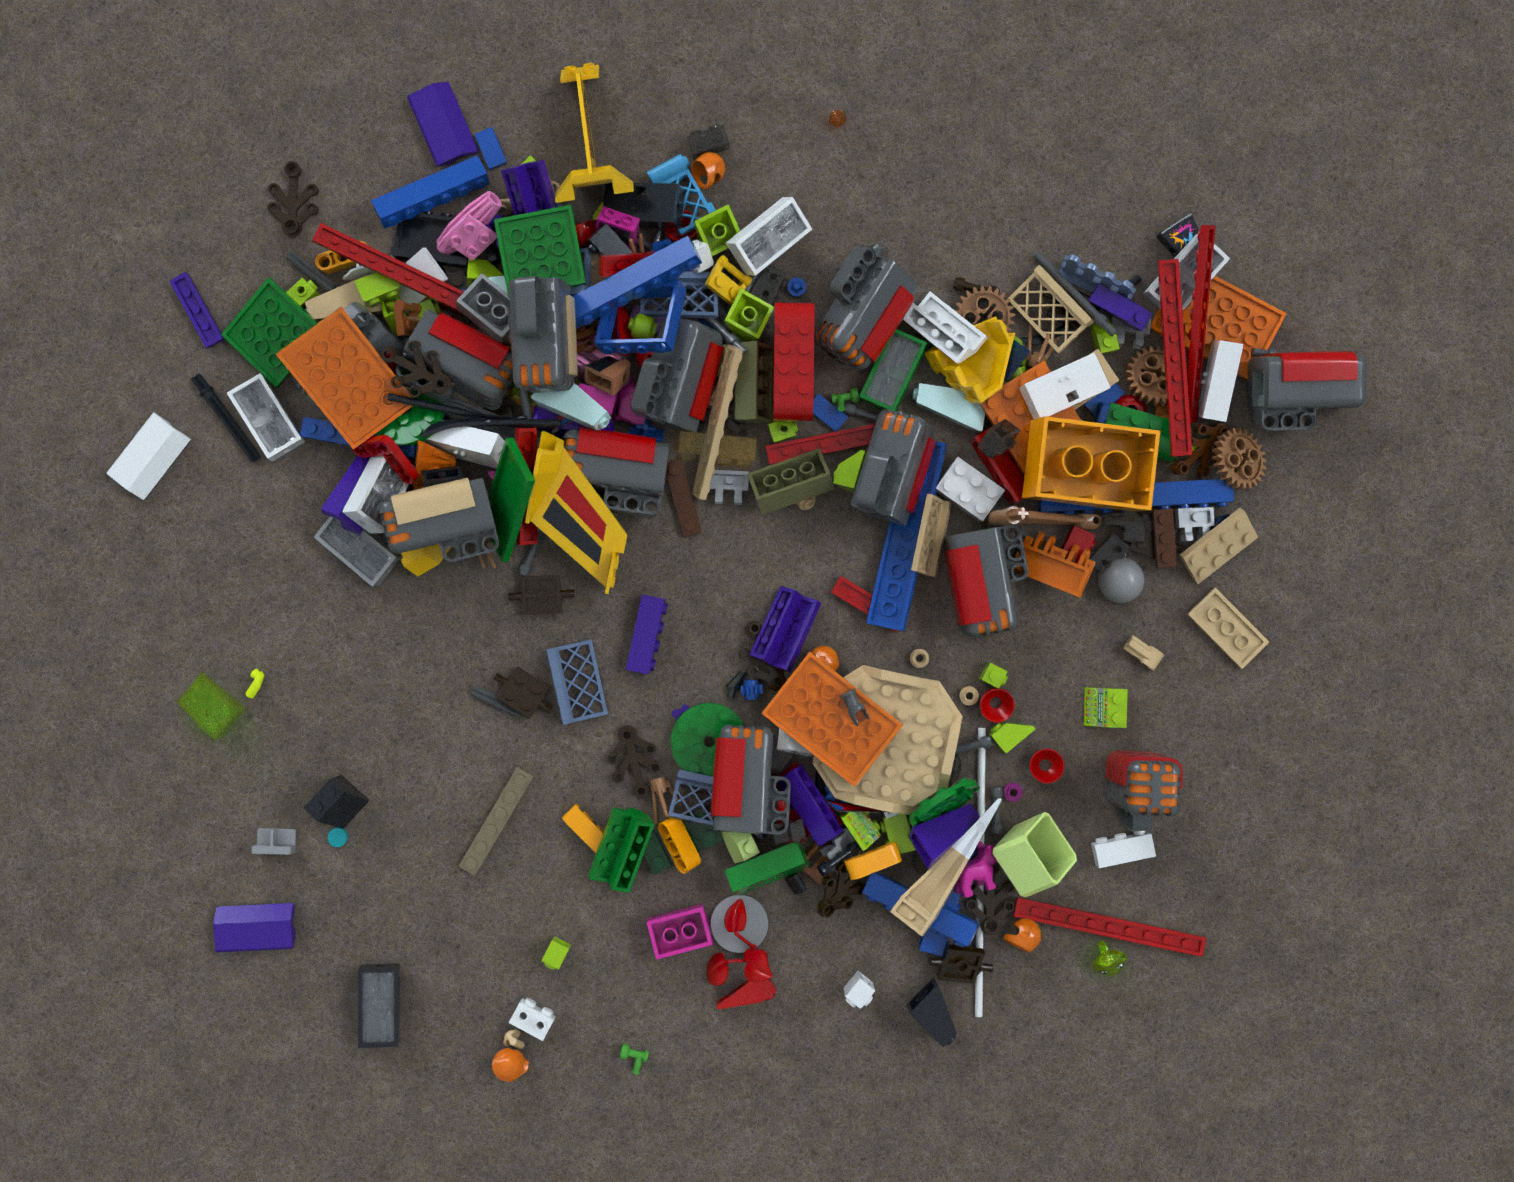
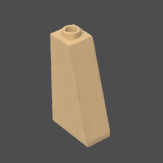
M354 281L304 302L307 307L305 310L318 323L341 306L345 309L353 302H358L365 306ZM381 304L375 307H366L374 315H383Z

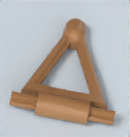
M1011 506L1003 510H993L986 516L983 522H986V526L992 525L993 527L1012 524L1075 525L1083 530H1096L1101 525V517L1097 514L1067 515L1025 511L1024 507Z

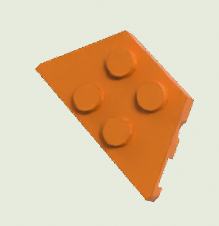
M418 441L415 469L419 476L412 484V491L423 488L421 471L454 467L456 465L455 456L425 442Z

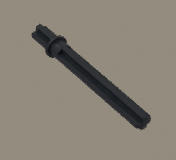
M201 374L192 377V382L200 391L199 395L205 398L251 462L259 460L261 458L260 454L213 391V386H209Z

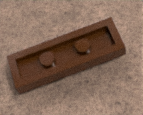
M1173 509L1152 510L1156 568L1176 567Z

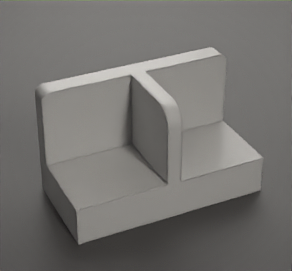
M258 828L257 844L252 846V854L291 855L296 852V829Z

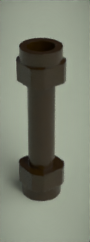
M955 277L954 289L958 291L963 289L973 291V287H975L977 291H980L981 285L965 282V278ZM991 285L992 292H994L997 287Z

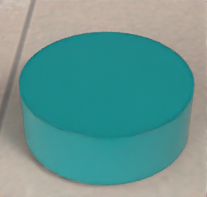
M337 827L328 834V842L333 847H341L348 841V833L345 829Z

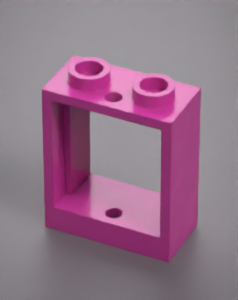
M603 206L597 218L596 229L601 224H607L630 232V239L633 240L636 248L640 219ZM624 243L631 250L630 243Z

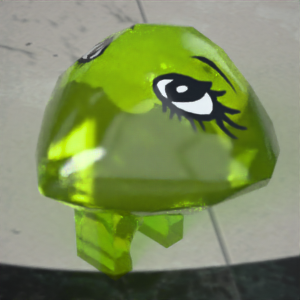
M1104 940L1098 942L1101 954L1096 957L1093 963V970L1107 976L1117 975L1124 967L1127 955L1118 950H1109Z

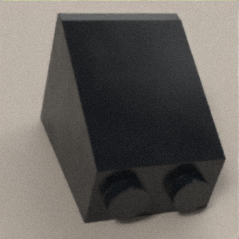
M339 775L329 779L303 809L318 822L344 829L370 800L343 775Z
M932 978L906 1006L910 1015L944 1047L946 1044L950 1045L955 1040L957 1032L937 981Z

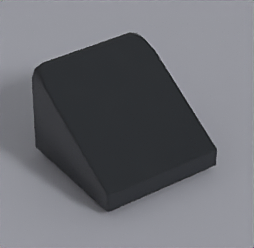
M797 872L785 878V881L795 895L806 891L807 887Z

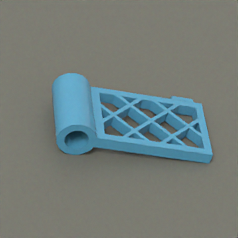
M678 154L648 170L646 173L651 183H675L678 185L680 180L688 176L690 180L688 188L681 186L686 191L683 212L686 205L695 207L693 216L683 213V218L691 219L690 225L683 229L682 227L678 229L681 236L695 229L694 221L700 218L696 217L699 208L707 210L708 214L716 209L712 202L707 203L688 169L690 163L687 157H682L681 154ZM690 193L698 194L697 203L687 201Z

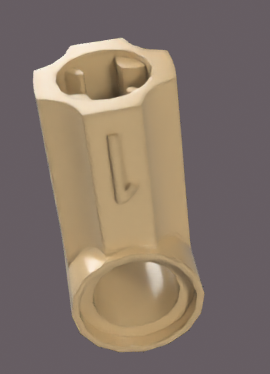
M1134 635L1127 640L1123 647L1125 651L1140 660L1141 664L1147 665V668L1152 671L1155 670L1164 657L1161 651L1153 646H1148Z

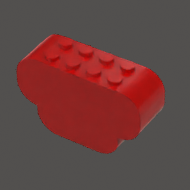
M775 302L773 421L812 422L814 394V303Z

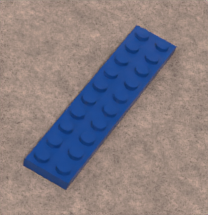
M936 442L914 514H910L907 525L901 526L889 522L866 624L905 632L918 575L911 568L927 494L936 496V487L939 483L947 448L946 443Z

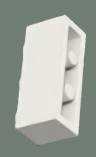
M1133 831V834L1127 836L1126 833L1114 835L1115 838L1108 840L1107 837H1100L1095 839L1096 842L1091 843L1095 865L1098 868L1156 857L1152 834L1147 831Z

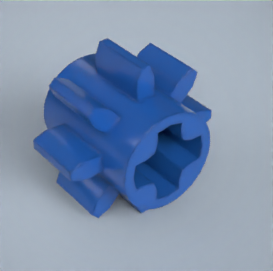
M744 680V685L740 686L741 695H745V700L760 699L759 694H763V684H759L758 680Z

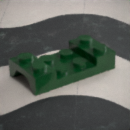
M707 804L704 805L708 813H710ZM701 807L692 811L696 818H702L706 815ZM682 820L697 852L723 841L720 832L713 831L712 826ZM658 829L652 831L644 856L655 875L671 867L674 862Z

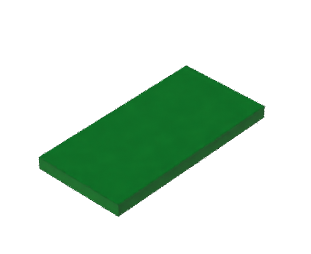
M513 438L505 439L488 496L499 540L496 552L501 562H509L535 483V479ZM490 537L493 545L495 546V540Z

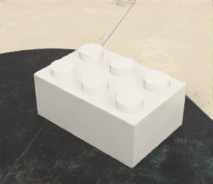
M959 457L953 461L936 487L938 494L952 502L979 523L984 521L1005 491Z

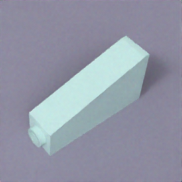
M575 383L567 391L534 393L531 396L538 406L594 430L604 429L611 419L609 413Z
M919 383L917 388H914L912 399L915 400V405L973 432L981 433L983 431L985 412L979 403H969L964 398L966 394L960 389L956 391L954 388Z

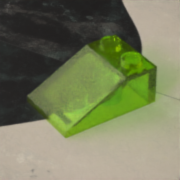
M203 672L177 701L195 723L214 740L222 738L246 710L243 705Z

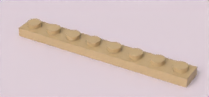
M727 345L691 493L702 500H706L707 494L710 492V481L715 472L714 465L716 457L719 455L720 440L724 435L723 428L725 420L728 418V407L733 398V387L738 377L737 370L739 363L742 361V349L732 345Z

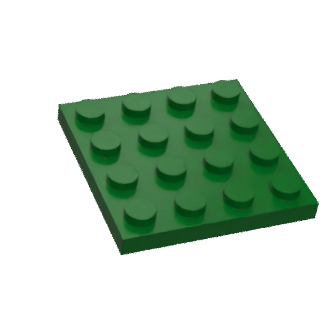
M572 205L494 219L508 297L509 281L515 280L516 277H555L566 281L571 287L587 284Z
M268 277L221 336L275 387H280L291 373L277 357L276 353L318 322L272 278Z

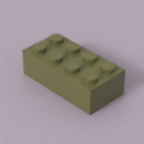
M759 341L740 342L748 351L742 356V361L739 363L737 370L738 377L734 388L735 407L733 410L735 420L749 424L773 423L774 347Z
M820 448L747 474L762 515L835 490L831 474Z

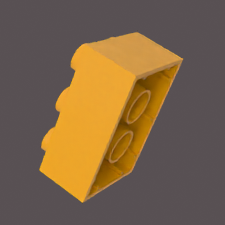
M1047 416L1031 420L1022 498L1133 512L1151 510L1160 431Z

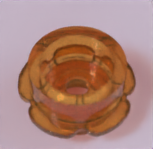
M834 110L829 116V123L835 128L843 125L847 120V117L844 115L845 111Z

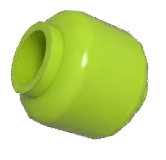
M638 313L635 318L630 319L628 329L631 330L633 338L649 339L654 338L658 323H655L654 317Z

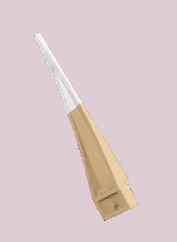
M998 798L976 823L900 897L890 911L922 937L938 917L1000 805L1001 798Z

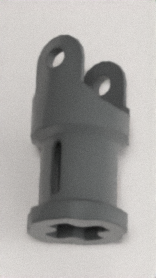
M853 688L839 697L844 700L849 716L853 723L858 726L859 724L855 717L857 711H862L867 720L870 717L864 704L860 703L855 693L856 689Z

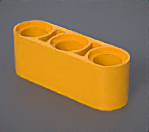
M330 250L319 254L315 259L316 266L326 274L356 266V263L349 259L341 262L342 256ZM330 260V264L323 268L324 261Z
M575 803L562 816V819L596 853L604 830L599 825L596 826L593 823L594 820L585 811L582 812L579 808L580 806Z
M669 817L659 823V834L677 869L685 874L700 865L701 858L682 820Z
M891 842L849 858L844 862L850 879L856 880L901 862L902 858L896 842Z

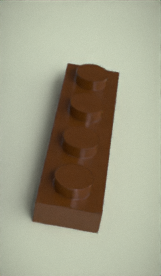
M682 458L667 462L666 476L683 537L702 533Z

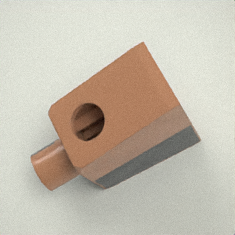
M611 356L585 365V383L614 396L629 382L631 364L627 359L620 361Z

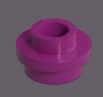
M1008 783L1003 789L1004 797L1010 802H1016L1022 797V788L1017 783ZM1012 789H1016V795L1014 796L1010 795Z

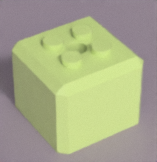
M1046 812L1014 825L993 848L992 853L1018 894L1023 897L1031 896L1057 885L1077 861L1076 854L1050 814Z

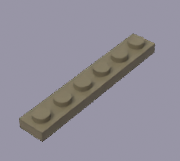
M520 767L516 768L458 867L476 876L534 775Z

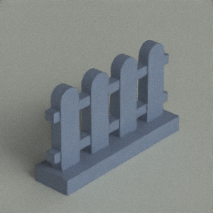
M1065 255L1059 272L1070 283L1093 293L1098 284H1101L1131 300L1136 289L1133 288L1134 285L1130 281L1123 280L1121 282L1115 279L1116 276L1111 272L1106 271L1102 273L1098 271L1096 265L1092 263L1086 265L1080 262L1081 259L1076 255Z

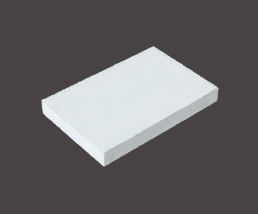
M426 247L422 248L406 262V264L443 282L448 280ZM399 284L401 289L399 297L406 303H421L428 298Z

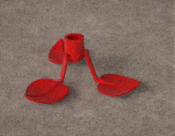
M742 899L736 900L728 908L724 917V925L728 932H734V935L750 946V948L745 951L744 959H728L725 961L724 953H716L710 958L707 965V980L714 986H720L727 980L729 974L727 964L747 963L744 968V974L749 982L759 983L773 977L769 968L766 951L757 949L756 944H752L739 934V932L745 929L747 922L745 905Z

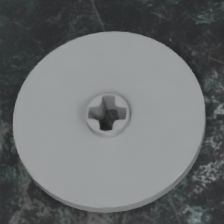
M732 895L723 899L715 907L711 917V931L721 947L731 952L744 953L750 946L736 937L734 932H728L725 928L724 917L728 908L736 900H743L747 922L745 929L739 932V934L752 944H756V947L761 944L767 934L768 917L765 909L756 899L747 895Z

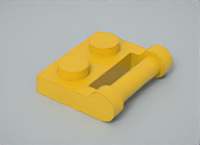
M722 255L717 260L704 285L732 306L740 288L745 290L751 283L752 278L749 275H744L728 262L727 257ZM725 268L728 272H730L733 276L740 280L739 284H736L733 280H731L728 276L721 272V270Z

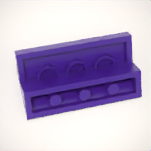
M449 82L433 83L407 96L437 167L451 165L459 157L474 155L478 152Z
M544 160L532 161L501 170L514 215L558 207Z
M359 456L355 458L321 508L323 514L338 519L343 529L358 535L361 534L363 528L342 513L370 459V457L361 458Z
M780 586L749 655L775 668L791 673L821 603L818 600L802 596L796 590Z
M294 903L216 907L213 922L216 953L293 949L296 930L292 924L295 911Z

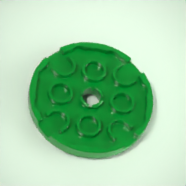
M423 379L419 380L418 383L425 385L428 381ZM412 390L414 395L418 394V392ZM422 394L416 397V399L438 403ZM413 406L408 413H403L376 434L378 436L387 435L391 437L398 447L404 445L414 446L417 445L418 441L424 442L433 435L431 434L425 438L422 437L424 430L430 425L442 421L445 413Z
M717 703L697 704L682 713L675 722L671 733V750L677 764L684 771L713 777L716 738H719L721 729L725 725L744 726L738 715L728 707ZM712 736L715 741L714 744L709 747L704 745L705 737Z
M963 778L956 785L948 789L945 787L939 789L935 793V797L932 799L927 798L920 802V808L909 815L910 824L914 827L959 809L973 798V791L975 793L978 792L980 786L974 779L968 780Z

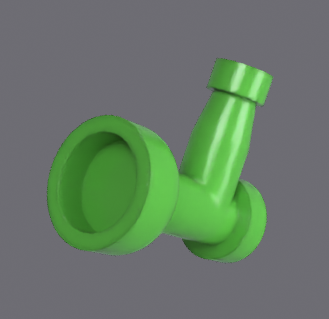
M857 387L851 388L848 393L831 394L833 405L837 404L839 412L845 410L844 401L860 402Z
M623 1043L619 1059L635 1058L632 1073L639 1075L642 1062H647L649 1051L645 1050L643 1052L630 1049L628 1044Z

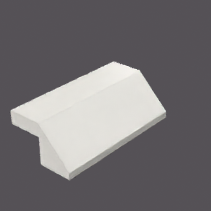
M929 292L918 306L912 303L903 318L905 322L957 364L975 354L988 338L932 292Z
M153 412L107 471V474L126 490L144 500L191 439Z

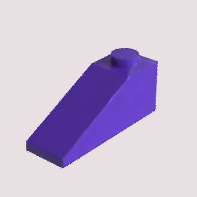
M1101 284L1096 286L1088 300L1135 331H1143L1153 315L1140 305Z

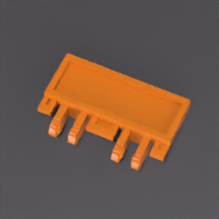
M1041 531L1038 533L1033 547L1034 538L1026 535L1023 546L1028 567L1027 577L1081 598L1096 563L1089 559L1090 550L1084 549L1078 564L1074 562L1079 553V545L1075 544L1072 547L1066 560L1068 551L1054 546L1056 542L1055 536H1050L1044 550H1040L1045 540V532ZM1018 566L1015 567L1014 572L1022 575V569Z

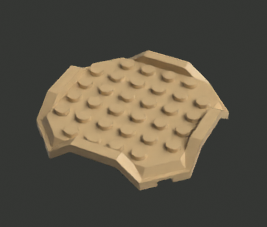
M862 665L843 678L900 721L903 726L855 787L816 756L813 757V765L835 798L855 805L910 815L920 808V802L927 798L932 799L935 797V793L943 787L948 788L962 715L940 681Z

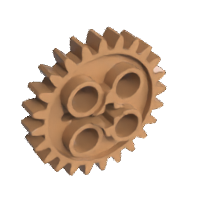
M982 285L980 291L973 287L974 293L972 294L967 290V298L960 296L963 302L956 303L960 308L954 311L963 318L969 312L974 313L976 320L971 323L972 325H975L980 319L979 314L981 312L983 314L986 313L991 305L995 303L996 307L987 315L988 319L992 318L994 311L999 310L1003 313L1002 321L1006 325L1007 331H1012L1008 325L1015 323L1010 320V317L1015 316V314L1010 313L1009 310L1013 309L1014 306L1007 305L1010 299H1003L1005 293H1002L1000 296L998 295V288L992 292V287L989 286L988 290L985 291ZM980 298L988 300L987 308L981 309L978 307L977 303Z
M1150 346L1148 351L1142 348L1140 353L1136 352L1134 357H1131L1130 363L1126 366L1125 376L1129 378L1125 382L1131 383L1128 390L1134 389L1133 396L1140 395L1139 401L1146 399V405L1153 401L1154 407H1156L1158 402H1160L1161 406H1164L1167 401L1166 390L1160 387V385H1163L1166 388L1164 350L1161 351L1160 346H1157L1155 350ZM1147 362H1151L1154 367L1149 366ZM1142 379L1147 380V381H1148V384H1147V383H1144V382L1142 381Z
M1233 428L1222 432V435L1217 437L1218 441L1214 442L1217 448L1212 449L1216 454L1212 459L1216 460L1217 463L1213 466L1218 467L1216 474H1222L1220 480L1226 479V486L1231 485L1232 489L1237 488L1238 491L1247 490L1257 486V483L1262 481L1260 477L1265 476L1262 470L1266 469L1263 462L1267 460L1262 458L1265 452L1260 451L1262 445H1257L1258 438L1252 439L1253 433L1247 434L1246 429L1242 431L1241 428Z

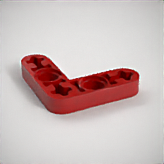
M387 435L372 436L353 450L361 458L383 456L399 478L407 484H413L419 476L417 470L395 441Z

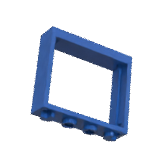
M673 279L639 297H671L663 338L611 340L618 310L616 308L608 315L600 316L594 344L602 353L608 355L612 353L629 354L638 352L646 354L647 352H673L686 293L685 287L679 279Z

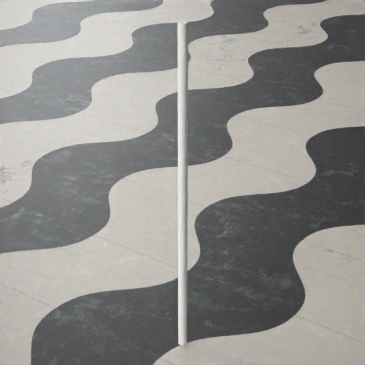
M978 728V740H981V737L986 736V728ZM983 747L978 748L977 783L980 786L977 792V811L980 817L985 813V749ZM985 832L980 839V842H982L983 844ZM984 885L978 886L984 893ZM976 897L977 907L984 913V904ZM980 925L976 931V948H983V932ZM983 971L980 972L975 981V1017L983 1016Z

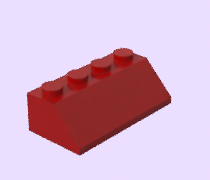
M990 427L969 442L996 484L1005 490L1003 495L1011 506L1023 499L1024 477L1020 473L1021 471L1016 462H1013L1011 459V454L1006 446H1003L1000 442L1001 438L996 430Z

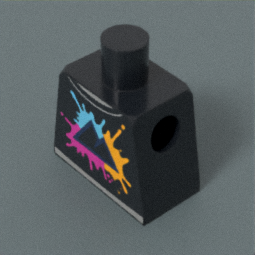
M1189 213L1161 231L1156 238L1176 257L1189 241L1198 234L1199 229L1193 215Z

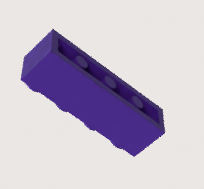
M642 594L626 670L650 674V671H654L656 660L653 659L654 652L659 650L660 641H657L658 633L662 634L664 622H661L662 614L666 615L668 604L665 603L666 599Z
M802 764L783 776L789 780L791 785L790 805L796 810L802 824L806 826L811 834V838L818 846H821L843 831L842 826ZM778 781L781 791H785L786 783Z

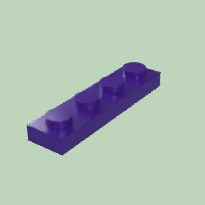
M184 272L170 280V284L205 347L209 349L224 341L225 339L221 336V331L189 273Z

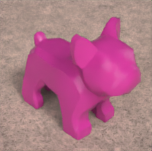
M629 374V382L617 392L620 400L618 414L614 418L615 420L630 422L634 426H637V424L644 425L645 418L635 415L631 409L636 384L633 382L631 374Z
M979 841L976 846L978 851L976 857L967 862L954 886L956 894H961L965 898L973 896V891L971 890L973 880H975L977 886L985 885L986 890L996 888V884L993 882V866L997 860L992 854L995 846L985 845Z

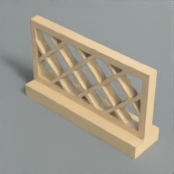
M1038 265L1034 269L1035 272L1008 299L1044 339L1046 334H1051V339L1049 338L1048 343L1060 354L1085 328L1090 327L1094 320L1042 266ZM1035 278L1040 282V291H1030V283ZM1051 293L1053 295V304H1042L1043 294ZM1019 294H1026V305H1018L1014 299ZM1029 294H1040L1039 304H1029ZM1029 307H1039V318H1030L1028 316ZM1042 307H1053L1052 318H1042ZM1056 307H1064L1066 309V318H1055ZM1077 320L1081 325L1076 331H1068L1069 321ZM1042 321H1052L1051 332H1044L1041 329ZM1055 321H1065V331L1055 332ZM1054 334H1065V341L1060 347L1054 343Z
M927 494L911 570L921 575L937 577L952 502L944 501L933 494Z

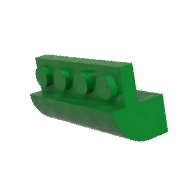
M1109 403L1110 407L1105 424L1160 431L1157 460L1170 463L1175 459V457H1171L1169 422L1167 418L1115 403Z
M628 807V810L612 808L588 874L590 880L608 882L611 890L630 892L655 825L647 814Z

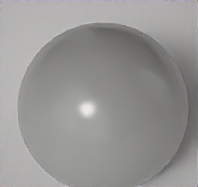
M1118 557L1109 560L1101 567L1097 582L1099 590L1105 598L1115 603H1127L1139 596L1144 587L1145 580L1141 567L1135 561Z

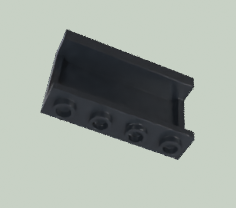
M427 211L397 224L394 248L391 247L390 255L394 256L395 259L408 261L418 251L426 247L438 265L442 264L443 266L468 269L469 258L459 251L451 255H444L437 249V239L449 222L455 218L451 214L441 213V215H434L433 212Z

